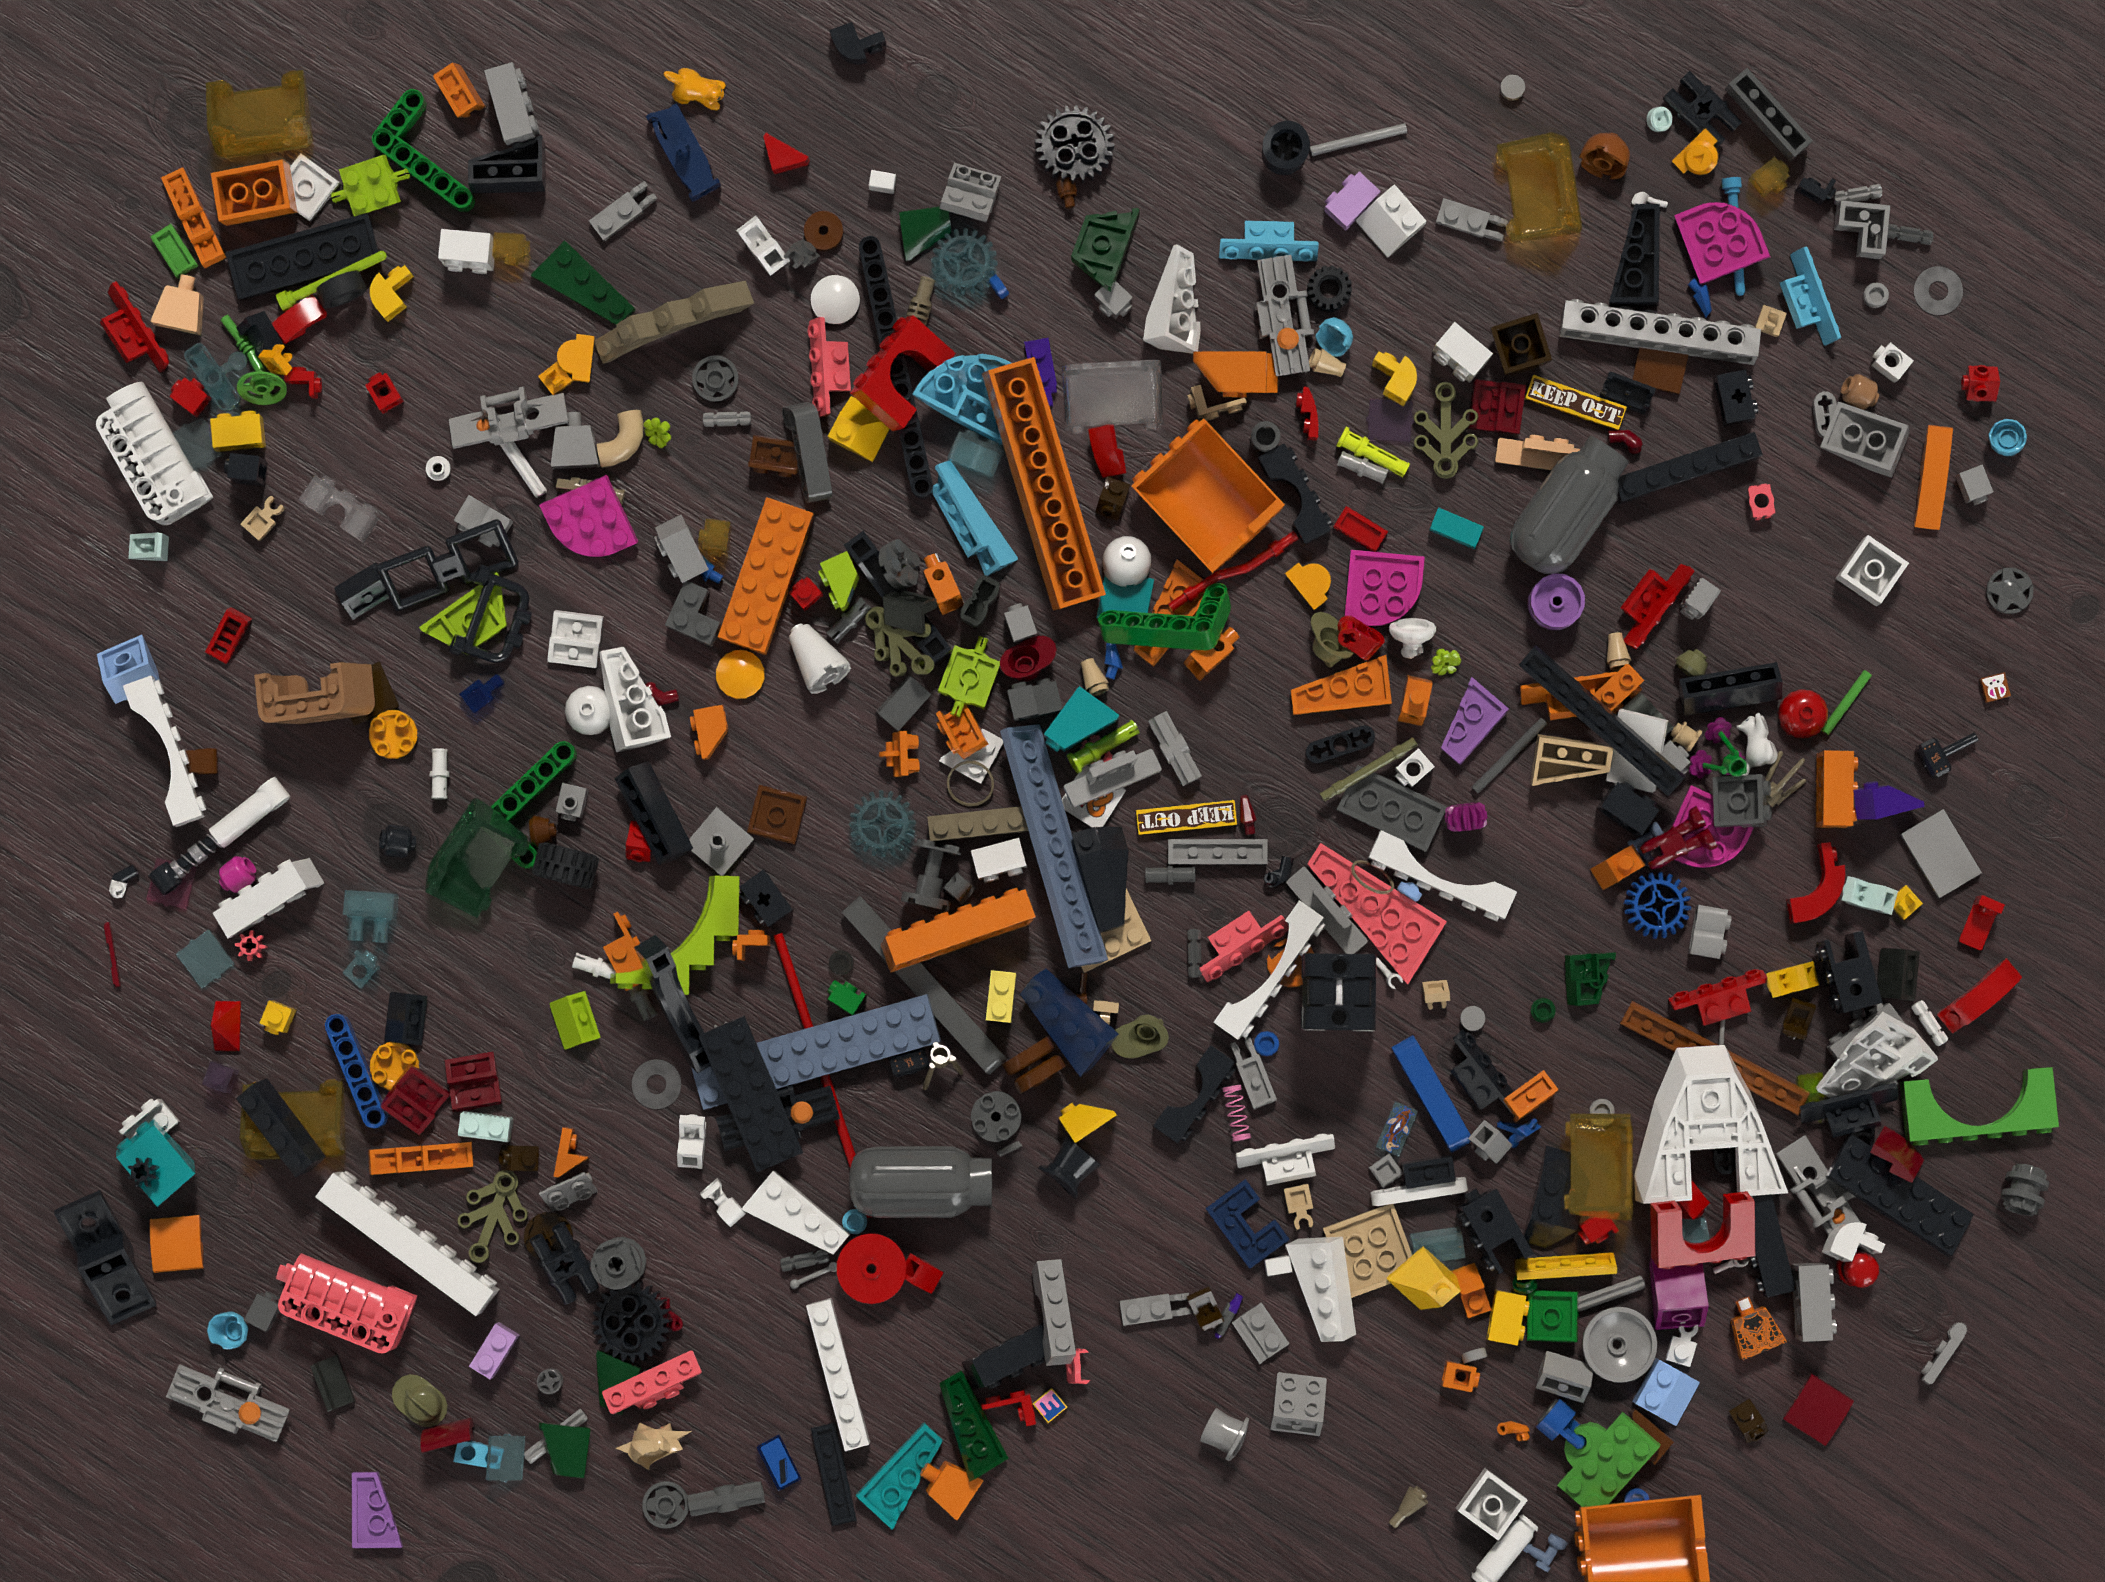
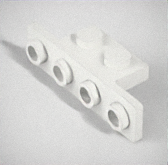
M1318 1134L1310 1139H1294L1289 1143L1280 1145L1273 1143L1265 1146V1148L1255 1150L1252 1148L1244 1149L1236 1153L1237 1166L1242 1168L1262 1164L1267 1185L1316 1176L1312 1153L1335 1149L1333 1134Z

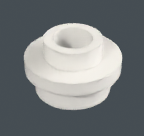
M432 457L426 464L427 475L435 481H442L450 474V463L444 457ZM441 464L442 470L438 473L434 472V466Z

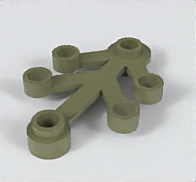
M1442 382L1435 390L1436 397L1441 401V429L1430 420L1426 411L1420 410L1414 415L1415 422L1419 426H1423L1441 443V454L1430 445V441L1425 435H1418L1414 439V445L1417 449L1423 450L1434 461V471L1439 477L1449 479L1457 473L1458 461L1470 449H1475L1479 444V440L1474 434H1467L1463 439V443L1453 453H1451V444L1469 425L1476 424L1479 416L1475 410L1468 409L1464 412L1463 418L1451 429V401L1456 396V389L1451 383ZM1449 389L1451 391L1450 396L1443 397V390ZM1469 413L1475 414L1473 421H1467ZM1420 414L1426 415L1424 422H1418ZM1470 437L1475 438V444L1472 446H1468L1466 443ZM1421 438L1426 440V444L1423 447H1419L1417 444ZM1445 462L1451 465L1448 471L1442 470V465Z
M874 607L867 612L866 624L874 630L876 649L874 656L878 661H888L891 658L890 673L893 676H903L907 670L905 663L901 662L900 649L912 660L911 667L914 673L926 675L933 670L934 661L928 655H921L905 639V637L911 636L928 637L931 633V627L928 623L925 622V632L920 634L901 628L895 629L893 626L886 625L883 607ZM884 633L889 637V647L885 646Z
M510 1170L498 1172L494 1177L493 1183L478 1190H470L466 1195L467 1201L475 1205L480 1203L483 1197L497 1192L492 1203L471 1213H462L458 1217L459 1226L468 1228L473 1222L488 1216L478 1243L473 1244L469 1249V1257L474 1262L481 1263L488 1259L490 1255L488 1244L497 1219L505 1234L504 1240L508 1245H515L520 1240L519 1233L513 1229L503 1207L506 1196L514 1210L513 1218L516 1221H525L529 1213L522 1206L515 1191L518 1187V1177ZM505 1177L511 1181L508 1187L502 1185V1179ZM472 1192H476L479 1196L476 1202L470 1199ZM519 1209L525 1212L523 1219H519L516 1216V1212ZM463 1216L470 1218L468 1225L462 1224L461 1218ZM509 1233L516 1235L514 1242L508 1240ZM477 1248L484 1250L482 1257L476 1255Z

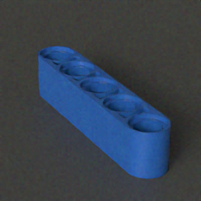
M331 1015L325 1022V1029L362 1120L369 1128H380L387 1123L388 1112L380 1107L383 1100L376 1083L372 1079L370 1068L351 1022L345 1015ZM337 1018L341 1019L344 1024L340 1032H335L332 1028V1023ZM346 1041L353 1045V1051L349 1055H345L341 1049ZM355 1064L362 1067L363 1072L359 1078H355L351 1074V1068ZM364 1087H368L372 1091V1097L368 1101H364L360 1096V1092ZM373 1110H377L381 1114V1120L378 1124H374L370 1120V1113Z
M1412 1035L1392 1046L1393 1053L1450 1152L1453 1153L1471 1143L1468 1139L1471 1136L1415 1037Z

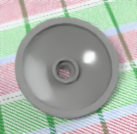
M1613 1307L1601 1311L1588 1323L1583 1334L1582 1349L1587 1364L1598 1376L1612 1382H1629L1642 1376L1651 1367L1657 1352V1339L1652 1325L1642 1314L1630 1308ZM1614 1340L1620 1342L1618 1349H1614L1612 1346Z

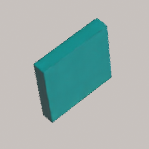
M1105 576L1103 587L1106 595L1100 597L1096 618L1098 619L1101 613L1108 610L1148 613L1154 579L1146 578L1138 585L1133 584L1121 587L1112 583Z

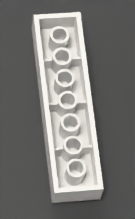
M348 1171L335 1172L330 1176L316 1195L318 1200L475 1316L483 1313L500 1290L495 1286L497 1282L487 1274L484 1276L476 1272L477 1267L466 1259L461 1261L455 1257L457 1254L455 1250L448 1245H439L435 1242L437 1237L429 1231H420L416 1228L417 1222L407 1215L400 1216L397 1214V1208L386 1200L381 1202L376 1198L378 1194L368 1186L361 1187L356 1183L358 1179Z

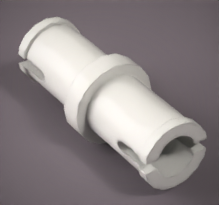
M432 749V771H430V777H432L431 799H447V777H449V771H447L448 749Z
M576 953L572 968L593 973L594 977L599 975L610 979L611 973H616L612 964L603 962L602 958L597 960Z

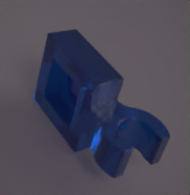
M496 674L485 684L480 679L476 680L459 694L472 712L476 714L495 699L491 692L501 687L505 682L500 675Z

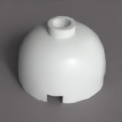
M1122 536L1114 539L1108 544L1102 557L1104 574L1112 583L1121 587L1140 584L1147 578L1151 569V554L1148 547L1141 540L1131 536Z
M585 686L571 693L566 701L565 715L567 722L574 730L581 734L594 735L602 733L610 726L609 705L604 690L594 686Z

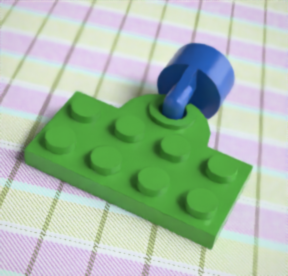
M1555 1399L1537 1419L1535 1427L1551 1441L1559 1433L1566 1438L1564 1451L1567 1461L1571 1464L1572 1468L1557 1486L1581 1507L1609 1504L1659 1449L1661 1444L1623 1411L1607 1429L1593 1422L1580 1425L1573 1419L1576 1412L1561 1399Z

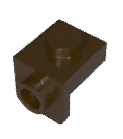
M1107 476L1095 512L1106 518L1118 520L1130 484Z
M1792 997L1782 1022V1033L1794 1040H1806L1807 1030L1815 1013L1816 1005Z
M502 1145L498 1157L501 1170L538 1171L539 1146Z
M1209 1286L1186 1296L1202 1331L1214 1329L1224 1322V1318Z
M1750 1398L1728 1411L1747 1443L1762 1439L1766 1432L1769 1431L1765 1420Z

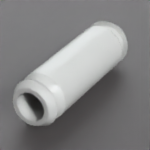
M1523 1514L1519 1515L1520 1518L1512 1522L1499 1541L1495 1543L1477 1565L1476 1572H1472L1471 1577L1476 1582H1497L1531 1541L1533 1533L1538 1531V1526Z

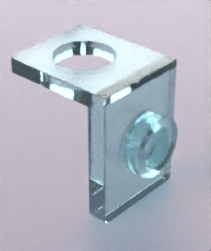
M367 949L365 952L356 950L354 953L356 957L343 971V974L359 988H363L381 967L376 963L378 958ZM358 964L364 965L367 969V974L362 979H357L353 975V968Z

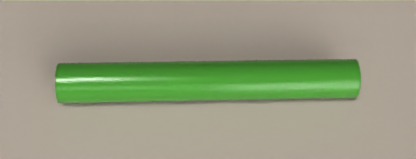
M1863 670L1827 720L1824 729L1821 730L1823 733L1829 735L1871 678L1872 675L1869 672Z

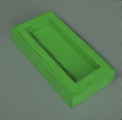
M172 224L151 236V239L177 279L180 278L181 274L185 275L199 266Z

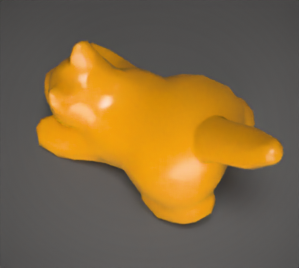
M688 68L680 69L678 74L671 71L663 73L669 81L674 83L672 97L676 102L688 104L690 101H697L710 110L717 111L720 109V104L717 101L722 100L724 97L725 82L703 78L695 70Z

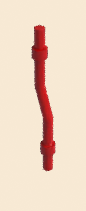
M1292 531L1279 541L1274 540L1267 545L1268 548L1248 562L1218 570L1195 586L1187 587L1182 591L1183 594L1167 604L1168 607L1174 612L1187 602L1192 603L1198 599V595L1205 591L1208 586L1225 578L1248 573L1271 557L1279 556L1284 552L1283 549L1299 539L1297 534Z

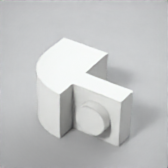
M754 216L736 230L750 252L770 276L790 261L789 258H784V251L771 237L757 216Z
M694 1114L680 1115L677 1165L678 1167L702 1169L706 1142L705 1117Z
M1854 1222L1842 1224L1832 1230L1822 1252L1842 1262L1853 1261L1857 1248H1861L1871 1254L1882 1253L1885 1244L1878 1241V1236L1869 1232L1864 1233L1867 1224Z

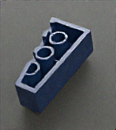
M1046 968L1035 975L1020 994L1080 1077L1096 1065L1119 1035Z

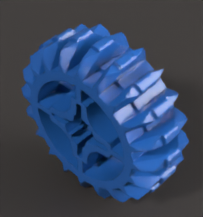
M1650 872L1648 873L1649 881H1646L1645 877L1640 876L1639 881L1641 885L1636 882L1631 884L1636 891H1626V894L1632 897V900H1624L1625 905H1631V909L1625 910L1624 913H1632L1634 916L1628 920L1629 924L1635 921L1638 922L1634 927L1635 931L1644 927L1643 936H1647L1651 930L1653 939L1657 938L1658 931H1660L1662 938H1666L1667 929L1674 935L1676 934L1674 925L1680 929L1684 927L1683 923L1679 921L1680 918L1683 920L1689 919L1688 915L1683 914V910H1691V906H1684V902L1691 900L1690 896L1682 897L1681 894L1686 892L1687 888L1683 887L1678 890L1677 886L1681 883L1679 879L1673 884L1670 883L1673 877L1671 874H1668L1666 879L1663 880V872H1658L1657 879ZM1657 885L1668 888L1675 898H1663ZM1649 886V901L1638 906L1641 893ZM1655 898L1659 899L1658 902H1669V904L1660 907V912H1656V909L1653 908L1646 909V906L1655 903ZM1677 905L1673 919L1666 924V909ZM1640 913H1652L1655 920H1657L1658 926L1647 923Z

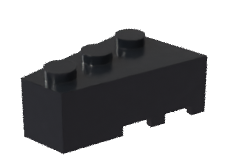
M542 135L522 144L520 142L516 143L511 148L499 152L496 150L468 160V185L472 194L545 192V143Z

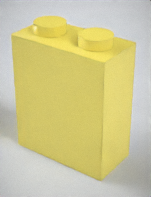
M991 970L986 1013L987 1021L1012 1022L1016 973Z

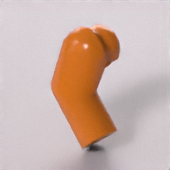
M1507 1421L1499 1423L1497 1426V1432L1500 1435L1516 1433L1517 1441H1527L1530 1438L1528 1433L1530 1430L1527 1425Z

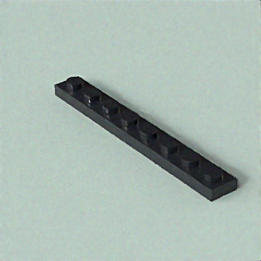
M1537 645L1520 662L1519 666L1667 796L1686 777Z

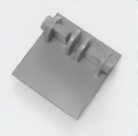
M582 1172L571 1179L568 1178L566 1181L560 1182V1184L548 1187L540 1192L539 1195L553 1212L555 1210H564L575 1201L586 1200L593 1193L598 1192V1190L592 1183L593 1180L590 1173L585 1174V1172Z

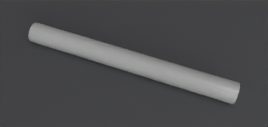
M1403 123L1310 146V152L1312 156L1404 134L1407 133L1406 124Z

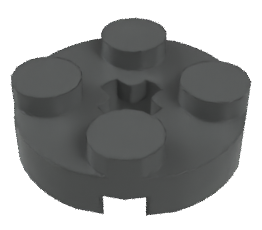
M900 539L893 540L882 546L879 551L880 567L883 565L887 573L883 575L887 582L898 590L916 585L918 566L920 565L919 556L915 552L912 553Z

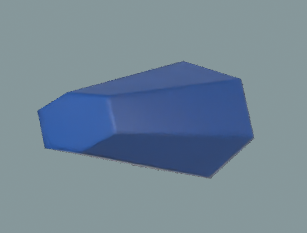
M1694 278L1688 286L1696 293L1693 297L1696 299L1705 317H1707L1712 311L1707 284L1702 286Z
M703 556L709 570L701 573V576L705 582L710 579L719 584L723 575L714 571L715 566Z
M1106 643L1105 664L1108 665L1105 677L1114 680L1118 668L1122 669L1123 667L1116 644Z

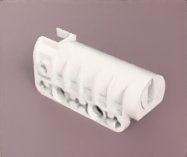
M144 382L130 384L106 398L111 409L102 413L97 418V430L148 518L156 521L158 524L167 526L205 505L213 498L201 474L193 470ZM113 429L114 432L117 433L119 431L120 434H111L110 431ZM127 444L126 450L121 452L122 447ZM131 451L133 452V455H129V457H125V456H127ZM128 462L138 463V466L136 468L134 464L129 466ZM138 472L139 475L144 473V476H135L134 473ZM147 482L142 487L139 486L141 483ZM151 486L150 493L145 495L147 488ZM155 494H157V497H156V498H153V500H149V499H151ZM154 504H157L158 506H161V505H162L163 508H162L161 510H159V508H158L157 506H155V507L153 508L152 505H154Z

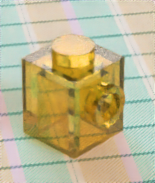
M1774 157L1753 173L1748 180L1759 194L1765 198L1772 191L1777 194L1787 186L1785 181L1790 177L1788 174L1789 169L1782 160L1778 161Z
M494 232L493 258L495 261H504V265L518 266L519 262H525V256L530 254V241H526L524 234Z
M705 519V527L699 531L698 544H702V549L707 551V555L722 557V553H728L731 522Z

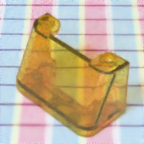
M303 70L285 73L281 77V86L234 92L232 85L223 80L206 83L207 130L214 150L220 157L232 158L301 149L312 144V125L306 77Z
M1550 132L1498 144V152L1495 155L1498 166H1502L1508 172L1514 218H1511L1506 226L1507 235L1511 241L1522 242L1580 233L1582 222L1571 149L1567 138Z
M326 1080L319 1085V1091L278 1092L326 1157H339L345 1154L344 1085L342 1081ZM253 1082V1083L247 1084V1085H243L242 1093H243L249 1086H251L252 1084H254V1083H256V1082ZM241 1106L239 1139L246 1156L258 1160L281 1159Z
M1570 1114V1121H1566L1565 1132L1566 1136H1570L1571 1189L1569 1194H1565V1209H1569V1213L1572 1215L1632 1221L1633 1123L1631 1114Z

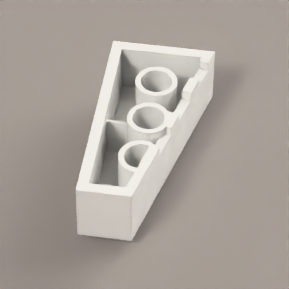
M310 858L291 862L289 859L278 865V871L274 874L268 872L258 878L259 883L253 887L248 885L239 890V896L232 900L230 897L219 903L218 906L220 908L213 912V915L226 937L238 936L265 919L264 915L267 914L269 916L283 909L285 902L290 903L306 895L304 890L314 887L318 888L323 885L324 881Z
M775 1170L741 1209L831 1254H834L850 1236V1233Z
M1343 1237L1304 1238L1286 1244L1321 1342L1345 1341L1356 1335Z

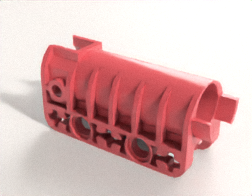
M302 1253L294 1265L289 1263L286 1266L280 1265L276 1276L277 1280L286 1283L278 1302V1309L283 1315L377 1353H387L398 1347L418 1296L393 1285L385 1287ZM293 1304L299 1306L296 1309H292ZM314 1307L320 1311L319 1319L313 1316ZM337 1317L340 1318V1323L345 1324L342 1328L338 1327L339 1322L334 1320ZM360 1325L366 1329L365 1338L359 1334ZM387 1336L386 1341L389 1342V1345L385 1346V1341L380 1338Z

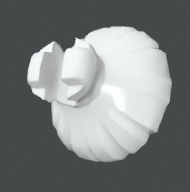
M1406 618L1391 623L1389 632L1394 639L1403 643L1401 650L1403 657L1412 659L1414 656L1423 653L1422 643L1434 636L1436 626L1425 619Z

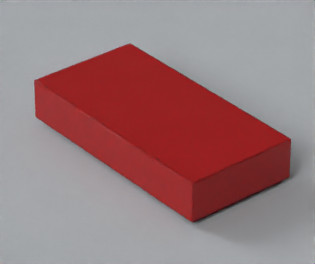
M1347 506L1333 526L1334 529L1372 552H1376L1388 533L1387 530Z

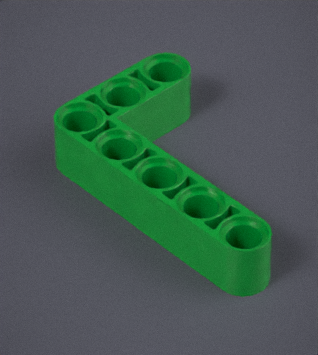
M409 89L403 93L374 131L372 143L381 154L386 155L389 160L401 169L406 168L409 171L408 174L456 210L468 212L475 205V198L470 190L403 141L427 107V102L420 91ZM411 98H420V103L417 107L408 106ZM397 117H404L405 123L402 126L395 127L393 125ZM381 137H390V142L387 146H379ZM401 151H409L410 156L407 160H398V155ZM428 165L429 172L424 176L418 175L419 167ZM443 179L448 180V188L445 190L437 189L439 181ZM466 194L469 196L466 204H457L459 195Z
M1214 583L1205 590L1195 616L1108 610L1099 615L1098 623L1102 638L1106 643L1204 651L1210 650L1217 645L1231 611V603L1227 587L1221 583Z
M561 741L555 744L481 817V825L484 830L523 868H533L537 850L510 822L575 761L577 750L569 742ZM568 746L571 749L570 757L565 760L560 759L558 754L560 748ZM549 763L553 766V773L548 777H544L541 774V767ZM531 780L535 783V790L531 794H526L523 791V785ZM509 798H515L517 801V807L513 811H508L505 808V802ZM491 815H497L499 818V825L496 828H489L487 820ZM512 832L516 835V843L512 846H507L504 838L506 834ZM527 850L532 851L533 861L529 864H524L521 859L523 852Z

